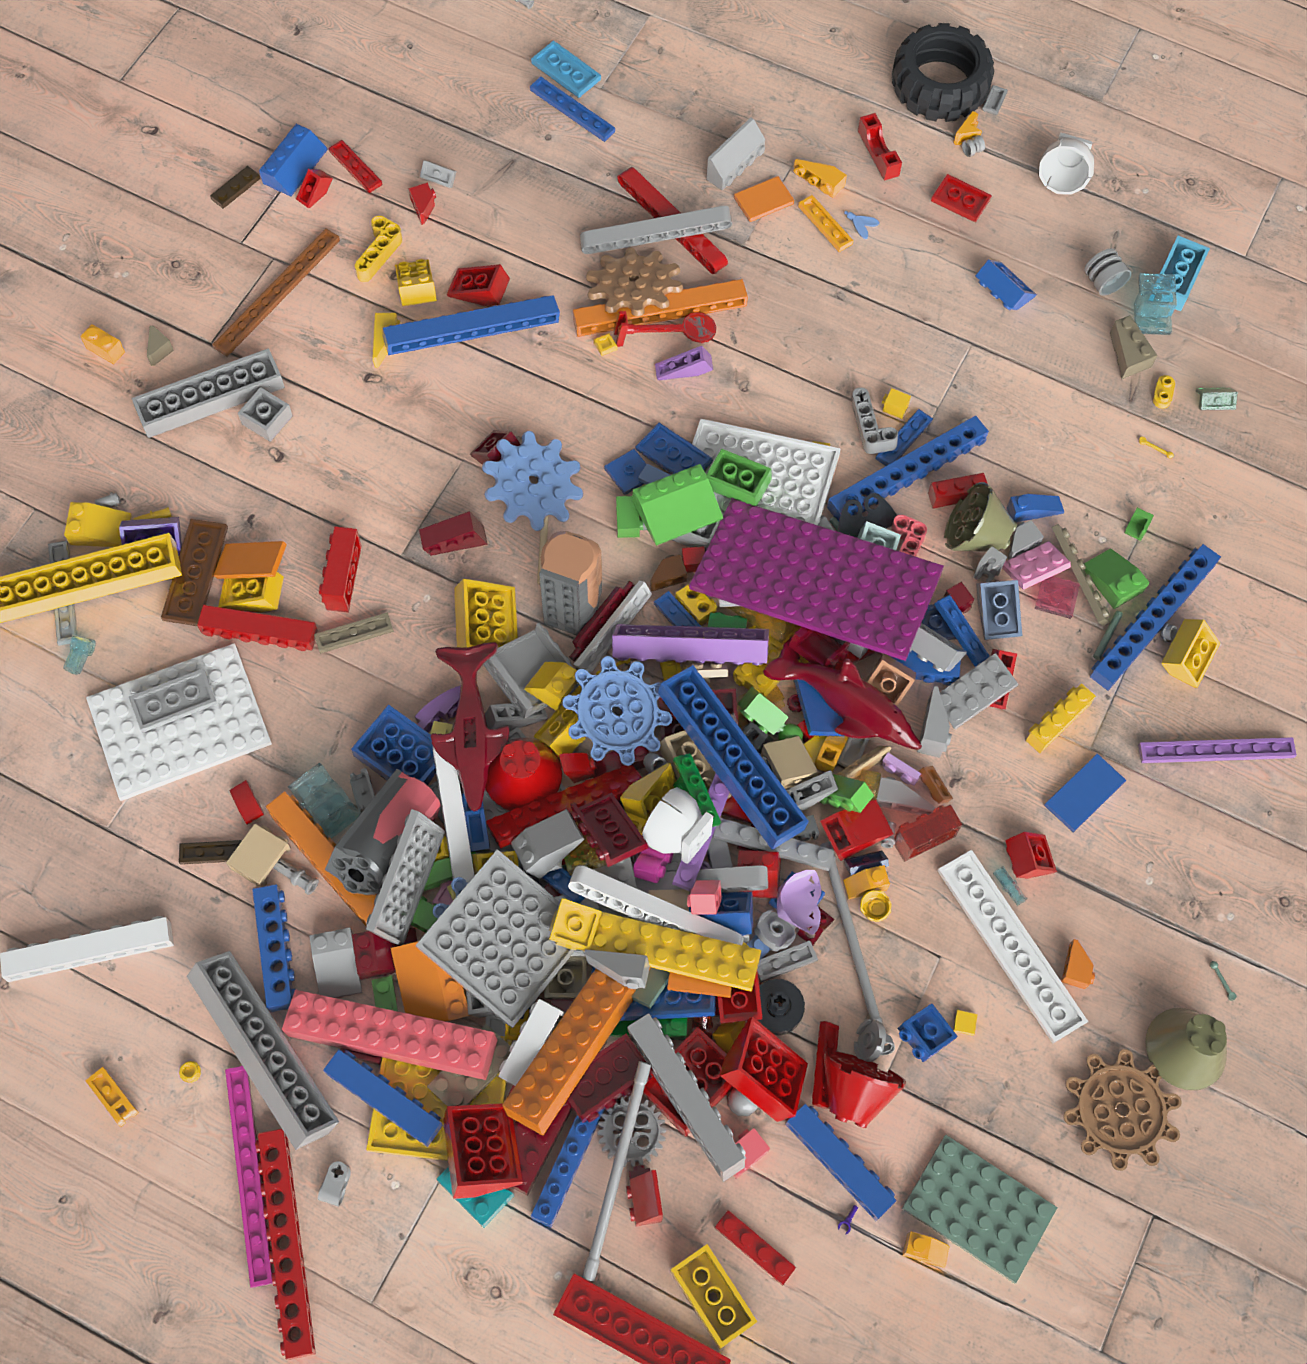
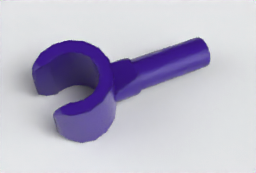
M853 1205L846 1219L838 1224V1230L843 1223L848 1225L845 1235L851 1231L850 1223L858 1209L856 1205Z

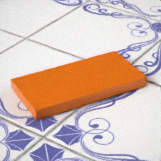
M284 541L225 544L213 576L217 579L275 577L287 544Z

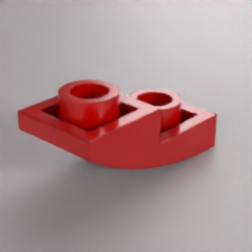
M247 780L229 790L247 825L264 815L262 807Z

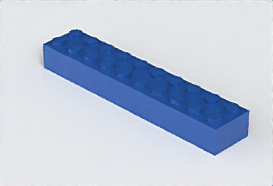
M694 665L662 682L658 694L769 847L773 850L804 831L809 822Z

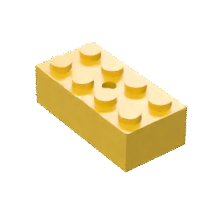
M708 1244L670 1270L719 1349L758 1322ZM710 1293L717 1295L716 1301L712 1302L709 1300Z

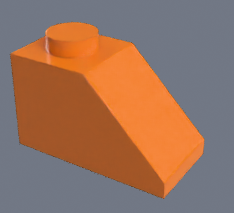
M1073 939L1069 944L1061 982L1086 989L1094 982V965L1076 939Z

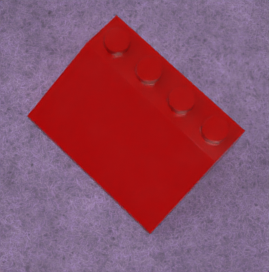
M750 1017L727 1053L720 1076L776 1122L796 1116L808 1063L754 1017Z
M697 1027L674 1052H679L685 1060L686 1070L693 1072L697 1079L698 1088L705 1090L712 1108L727 1095L733 1086L720 1076L727 1054ZM651 1074L652 1079L645 1084L643 1093L686 1137L690 1130L654 1075Z
M503 1103L447 1106L443 1117L453 1199L478 1197L522 1184L513 1118L507 1115L502 1106Z

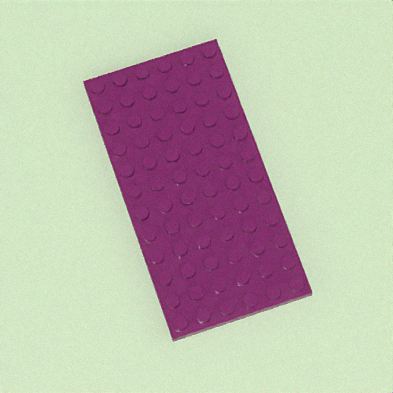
M732 498L693 576L689 589L906 661L944 565L758 506L755 507Z

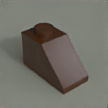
M680 554L676 556L669 555L662 559L650 580L651 592L687 582V571Z

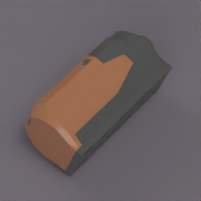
M558 531L552 534L545 543L540 557L541 571L539 575L544 624L577 636L599 608V599L602 593L601 549L598 543L584 536L569 531Z

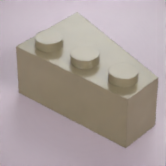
M1131 315L1116 320L1110 331L1114 351L1117 354V363L1120 365L1121 379L1151 368L1158 355Z

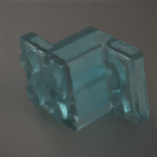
M1140 273L1138 277L1139 293L1134 302L1135 323L1143 334L1170 335L1172 332L1171 316L1177 306L1175 274Z
M318 763L288 786L301 807L305 808L311 815V819L322 827L327 838L330 837L332 839L360 816V813L342 787L330 777L321 763Z

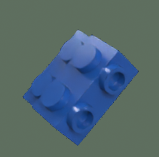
M932 1003L897 1028L900 1031V1038L910 1044L913 1048L912 1053L914 1057L921 1059L922 1062L931 1058L958 1037Z

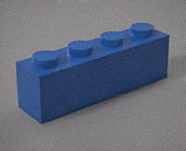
M913 650L909 652L906 661L892 657L916 672L917 680H923L926 683L939 682L950 686L960 677L961 660L951 671L940 672L933 667L934 664L929 660L925 662L917 657L918 653Z

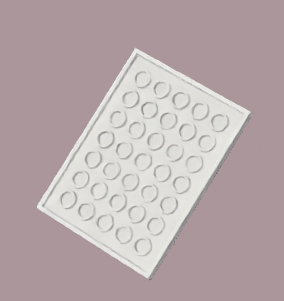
M700 419L692 445L712 457L713 462L722 448L771 468L772 480L758 503V507L819 525L839 459L840 448ZM713 462L704 470L706 474L711 468ZM714 492L721 513L724 514L731 499Z
M235 643L86 697L118 797L121 801L272 744ZM204 668L217 704L142 733L129 696Z

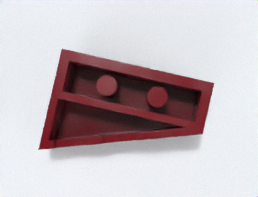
M470 511L419 529L422 548L430 556L488 545L484 525Z

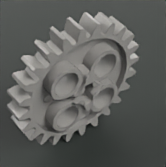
M623 1097L621 1098L620 1105L616 1103L613 1109L607 1110L608 1115L601 1114V1118L605 1122H598V1126L603 1128V1130L597 1131V1135L603 1136L599 1140V1144H605L602 1148L603 1152L610 1151L608 1159L615 1156L617 1150L615 1142L621 1135V1133L613 1134V1131H622L623 1126L616 1125L615 1119L619 1116L625 1118L629 1101L625 1102ZM646 1100L643 1104L640 1102L637 1117L641 1115L647 1117L648 1122L642 1126L635 1121L634 1131L650 1129L651 1132L634 1133L630 1140L624 1167L627 1165V1162H631L632 1167L635 1166L637 1161L640 1165H643V1159L650 1163L651 1154L655 1157L658 1156L655 1149L662 1150L663 1148L659 1141H665L666 1138L660 1134L665 1133L666 1128L660 1126L665 1123V1120H658L661 1116V1111L654 1113L656 1105L649 1108V1100ZM640 1137H645L648 1139L649 1144L646 1147H640L637 1144V1140Z

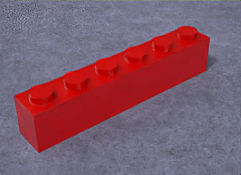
M203 605L197 624L200 632L205 636L212 637L216 635L228 640L235 638L243 642L254 641L262 645H277L281 648L293 647L299 651L313 650L315 643L314 634L318 631L315 622Z

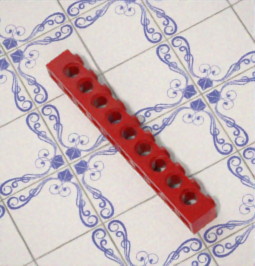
M283 1129L259 1133L255 1146L257 1153H260L261 1162H258L259 1174L263 1175L264 1181L261 1184L262 1197H266V1205L263 1206L265 1219H268L269 1228H266L267 1240L271 1241L272 1250H269V1259L271 1264L274 1263L275 1270L272 1273L273 1286H277L278 1294L274 1297L275 1307L280 1310V1318L277 1319L279 1333L282 1332L283 1342H280V1350L286 1360L315 1355L316 1349L289 1142ZM277 1149V1157L273 1160H269V1152L271 1150ZM275 1171H280V1179L276 1182H272V1173ZM277 1193H283L284 1198L282 1202L275 1204L274 1196ZM282 1214L286 1215L285 1224L278 1226L276 1223L277 1218ZM283 1237H288V1246L281 1249L279 1246L280 1240ZM286 1259H291L292 1267L288 1271H283V1262ZM293 1281L295 1289L291 1294H287L285 1286L288 1282ZM296 1304L298 1312L294 1317H290L288 1315V1308ZM299 1327L301 1336L294 1341L291 1338V1331Z

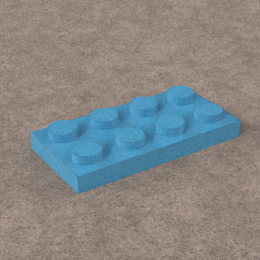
M554 40L531 58V63L578 98L601 80V75Z

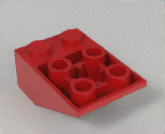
M876 799L869 801L860 813L845 809L820 821L840 861L894 834Z

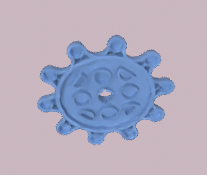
M532 431L523 433L520 446H513L506 439L499 440L496 447L501 453V460L498 462L485 461L482 465L483 472L493 476L495 479V485L485 491V498L489 501L502 500L505 502L506 510L503 518L508 523H513L517 517L525 515L529 518L532 529L540 531L544 527V518L547 515H553L560 522H566L570 515L565 508V501L568 499L580 500L583 497L582 489L573 485L570 481V477L580 471L579 462L575 460L563 461L559 456L562 449L560 440L553 439L547 446H541L536 442ZM529 476L537 477L538 483H531Z
M606 656L601 660V672L598 675H591L585 669H579L575 673V679L581 685V693L577 696L567 695L563 698L562 704L564 708L575 711L578 715L577 723L568 730L569 736L572 739L590 738L593 743L590 755L596 761L602 760L608 751L614 750L619 754L620 760L624 765H631L635 760L634 750L637 746H644L650 752L659 750L661 744L654 735V728L658 725L667 726L672 722V715L667 711L660 710L657 706L661 683L657 682L653 685L644 683L642 679L644 665L641 662L635 661L627 671H620L617 669L614 659ZM615 706L619 707L622 711L619 717L612 712V708Z

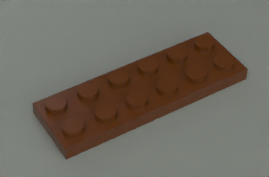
M190 519L179 555L182 576L172 578L161 615L162 621L197 626L202 607L206 605L214 578L213 575L228 530L227 524Z

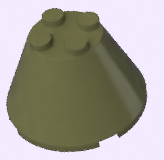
M979 482L967 490L969 494L964 500L960 499L948 519L944 538L947 539L945 546L950 550L987 552L991 547H994L999 551L1000 549L1005 550L1010 544L1009 539L1012 532L1015 531L1017 523L1013 521L992 487L985 482Z
M1186 1008L1166 1010L1156 1016L1148 1027L1145 1040L1148 1058L1159 1071L1158 1074L1171 1085L1184 1090L1204 1089L1214 1084L1221 1077L1225 1069L1227 1060L1226 1027L1223 1022L1218 1021L1214 1017Z

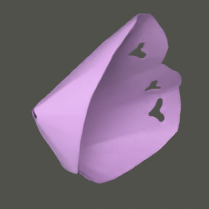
M804 870L794 874L778 888L777 895L778 917L811 935L815 934L818 930L821 917L817 906L821 896V885L815 870ZM811 876H812V880L814 881V884H812V882L808 881ZM813 889H815V891L813 892L814 896L812 897L810 892L813 891ZM812 912H813V917H814V919H812L811 917H809V915H810Z

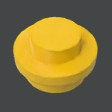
M194 1061L185 1062L179 1070L180 1078L187 1083L196 1081L201 1075L199 1064Z

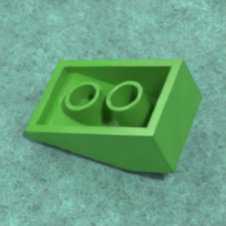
M1111 548L1084 563L1086 566L1084 569L1085 573L1091 576L1094 585L1113 609L1142 594L1150 583L1139 568Z

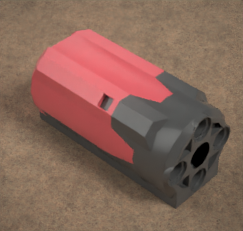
M396 769L335 846L325 870L337 877L343 883L344 888L351 893L364 895L379 894L382 888V879L388 872L390 858L395 854L398 837L403 833L405 819L410 814L411 809L419 811L433 822L437 818L441 805L434 791L424 782L409 777Z

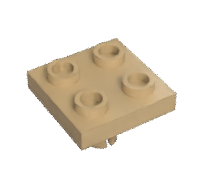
M694 660L682 662L684 670L694 665L709 687L710 677H728V669L724 664H716L713 661L696 663Z

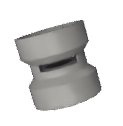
M976 135L972 140L963 141L962 149L967 157H971L976 152L984 151L985 142L980 135Z

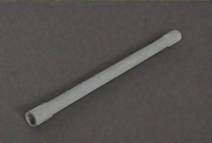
M825 842L820 845L821 847L833 850L831 842ZM833 854L828 873L870 1020H877L883 1024L836 865L835 854Z
M639 1061L633 1090L590 1253L582 1278L589 1281H595L600 1262L599 1258L644 1087L648 1080L651 1064Z

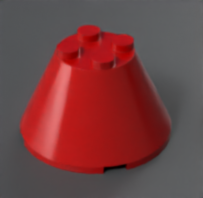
M531 738L508 740L500 754L490 763L488 768V780L485 786L487 794L493 802H496L507 811L528 805L533 801H540L550 794H555L559 791L562 781L560 761L557 755L543 742Z
M826 1051L824 1054L829 1112L835 1114V1119L847 1123L850 1120L861 1128H867V1125L905 1087L906 1080L888 1069V1072L878 1069L879 1064L866 1062L852 1054L833 1051L832 1055L829 1054V1051Z

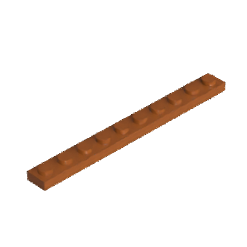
M325 228L212 344L213 348L228 357L340 241L339 236Z

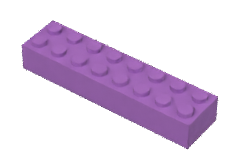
M617 624L612 635V658H617L618 660L636 658L638 661L656 659L659 662L675 660L676 662L694 660L696 663L713 661L716 664L732 662L737 665L749 662L753 665H762L767 663L769 629Z

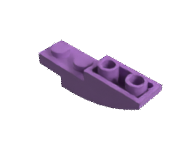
M461 685L440 694L425 705L415 715L417 725L429 733L434 721L440 722V718L447 722L450 718H454L457 714Z

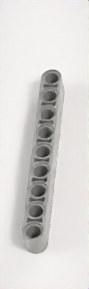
M719 206L589 230L580 234L581 249L584 254H593L724 230L732 226L731 212L728 206Z

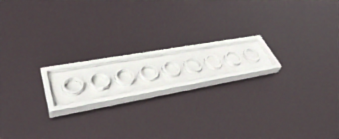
M970 850L939 868L938 873L1052 1044L1086 1024L1088 1020L974 852Z

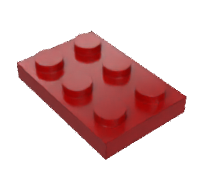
M947 174L933 194L931 202L976 223L990 202L992 195Z

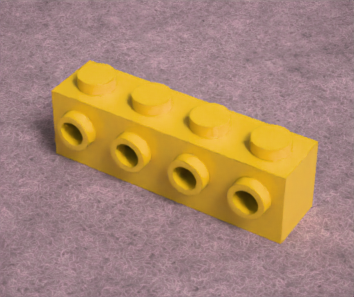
M1082 683L1077 688L1073 686L1066 693L1068 696L1066 699L1063 700L1061 698L1053 706L1055 709L1052 712L1047 711L1041 718L1042 722L1039 725L1035 723L1028 730L1030 734L1026 742L1037 752H1043L1091 705L1096 696Z

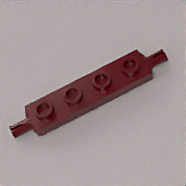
M628 581L624 588L616 586L572 641L575 650L569 656L572 661L575 662L635 586L634 583Z

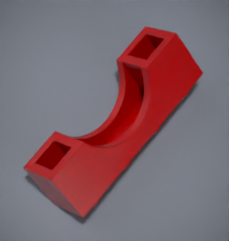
M876 113L860 117L858 133L883 180L900 176L902 161L896 150L890 151L887 148L883 138L882 124Z

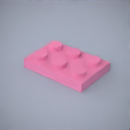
M1048 541L1005 561L1002 569L1013 580H1018V585L1025 589L1070 568L1071 562Z

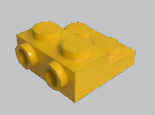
M767 658V663L762 665L744 662L733 672V679L736 684L744 686L748 690L754 687L764 697L781 680H771L764 676L763 670L768 663L773 661Z

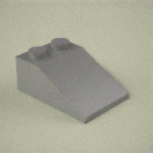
M934 686L927 702L920 735L922 748L917 750V753L940 758L942 752H946L952 734L949 733L950 725L939 688Z
M564 810L525 829L511 844L525 871L541 879L584 840V837L569 811Z
M351 928L309 935L320 995L339 998L362 993L352 941V934L354 933Z

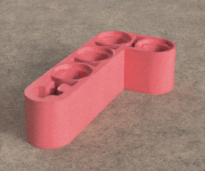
M898 515L894 518L891 531L900 534V539L904 540L899 551L917 556L927 533V527L924 523L905 515Z

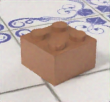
M882 654L864 681L874 686L898 706L914 683L916 672L892 657Z

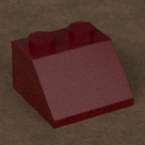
M493 430L470 455L482 465L485 461L498 462L501 460V453L496 447L499 440L506 439L513 446H520L521 444L512 431Z

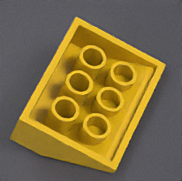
M462 579L454 588L457 647H471L483 643L496 642L499 648L517 639L515 587Z

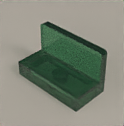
M1196 388V392L1200 394V410H1236L1238 396L1236 390L1232 388Z

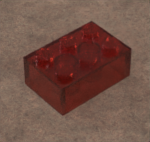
M951 804L946 807L941 805L935 808L933 813L929 815L924 813L918 816L916 821L912 823L905 822L901 824L895 833L894 845L905 862L955 838L963 824Z

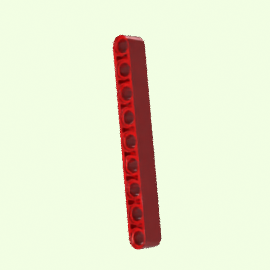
M631 166L617 176L619 184L653 218L681 214L634 167ZM703 234L675 238L711 274L717 273L728 265L726 256Z

